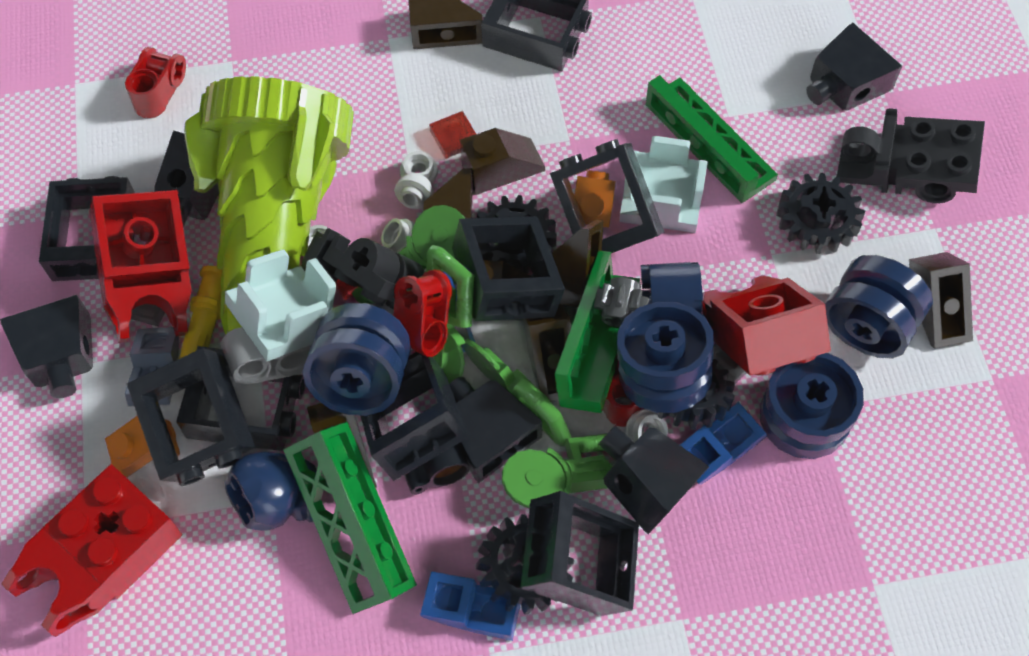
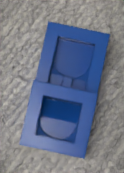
M737 402L730 408V411L726 412L723 421L715 420L710 428L705 425L702 426L680 446L709 466L697 480V483L702 485L767 437V433L740 402Z
M431 571L420 615L431 621L458 629L513 641L521 604H516L510 612L506 611L507 600L501 597L495 602L490 600L492 593L495 591L493 587H481L472 578Z

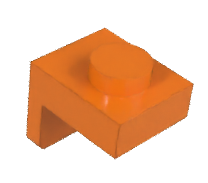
M587 170L586 177L577 176L575 198L586 225L597 219L604 221L603 227H610L616 181L609 180L610 173Z
M138 416L105 438L111 464L125 477H129L153 460ZM165 419L176 454L179 456L180 451L176 441V432L171 422Z

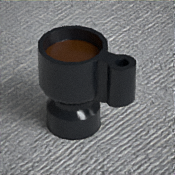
M458 443L404 476L411 494L417 495L432 486L442 487L459 481L468 474L470 467Z

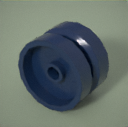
M862 255L852 260L843 274L839 286L834 288L825 303L828 327L844 343L861 353L877 358L893 359L903 355L917 331L916 328L921 325L930 310L933 298L932 292L925 281L909 267L894 259L883 256Z
M654 302L637 308L625 317L618 330L617 338L619 382L625 395L638 407L655 413H676L691 408L702 400L712 384L713 330L706 317L694 308L677 302Z
M346 303L332 308L321 318L314 341L307 355L302 371L305 386L316 400L331 410L347 415L368 416L384 411L395 402L400 389L403 371L411 349L408 332L400 320L388 311L367 303Z
M829 353L817 355L814 360L807 363H791L776 368L760 403V423L763 430L767 433V438L779 450L797 458L816 459L832 454L844 444L864 406L862 384L856 372L843 359Z

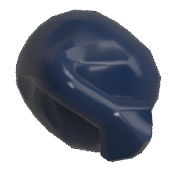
M271 452L250 453L232 465L224 482V487L230 503L246 528L269 531L284 525L290 516H293L297 521L307 520L308 522H313L285 454ZM304 459L308 469L316 473L315 465L309 460Z

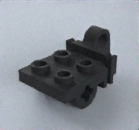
M886 109L881 138L874 130L862 126L852 127L845 131L837 176L840 177V183L882 186L881 193H887L888 185H895V194H901L902 188H915V193L921 200L936 204L952 200L956 192L977 193L985 121L905 117L904 125L897 124V109Z
M328 227L324 234L319 231L315 233L301 265L303 270L306 271L307 261L316 258L334 282L339 279L352 287L358 286L363 289L361 294L381 306L385 303L393 310L395 303L394 289L397 281L409 275L419 278L425 273L419 263L370 239L360 238L350 244L351 241Z

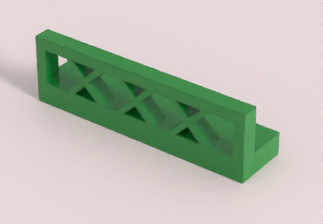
M660 75L648 82L645 105L678 139L690 141L689 150L699 160L708 161L707 169L741 203H744L777 180L778 174L681 77L670 84ZM677 92H679L688 101V103ZM754 169L762 175L761 178H759V174Z
M598 252L555 372L559 405L563 408L601 414L619 361L617 351L619 328L605 324L601 320L602 310L594 308L597 290L603 289L604 283L610 284V280L615 277L629 278L637 281L640 285L641 279L613 275L611 252Z
M348 422L319 431L283 449L352 614L391 600L417 585ZM312 447L318 461L316 473L308 469L301 453ZM324 490L332 494L336 503L334 514L327 511L321 499ZM341 532L350 536L354 546L352 555L342 550L339 542ZM358 573L368 579L374 593L373 596L363 599L356 583Z

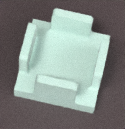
M653 136L650 152L645 153L635 150L634 152L662 227L664 229L696 233L708 161L688 158L690 141ZM625 178L619 222L641 225L643 224Z
M279 250L249 260L247 262L245 282L239 283L237 288L225 292V304L266 362L312 345L321 318L333 308L336 284L316 258L307 261L306 271L301 266L288 270L289 255L285 250Z

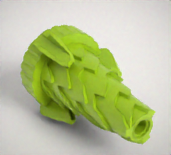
M259 76L220 79V81H214L210 83V86H207L206 92L201 96L199 112L185 121L184 134L189 165L194 177V191L206 193L217 183L219 188L217 216H220L221 233L217 268L222 270L220 317L225 335L234 329L242 327L225 304V292L237 288L239 283L245 282L247 262L279 250H285L289 255L288 270L299 267L300 256L304 257L307 252L311 220L316 221L318 205L331 185L336 171L337 163L335 160L346 157L350 150L354 117L353 108L344 99L335 96V94L329 91L279 78Z

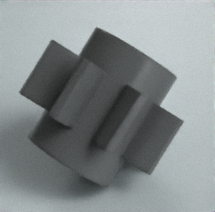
M615 277L610 280V284L604 283L603 289L597 290L594 308L602 310L601 320L605 324L620 328L625 317L637 308L648 305L649 298L642 296L641 285L637 281L624 277Z

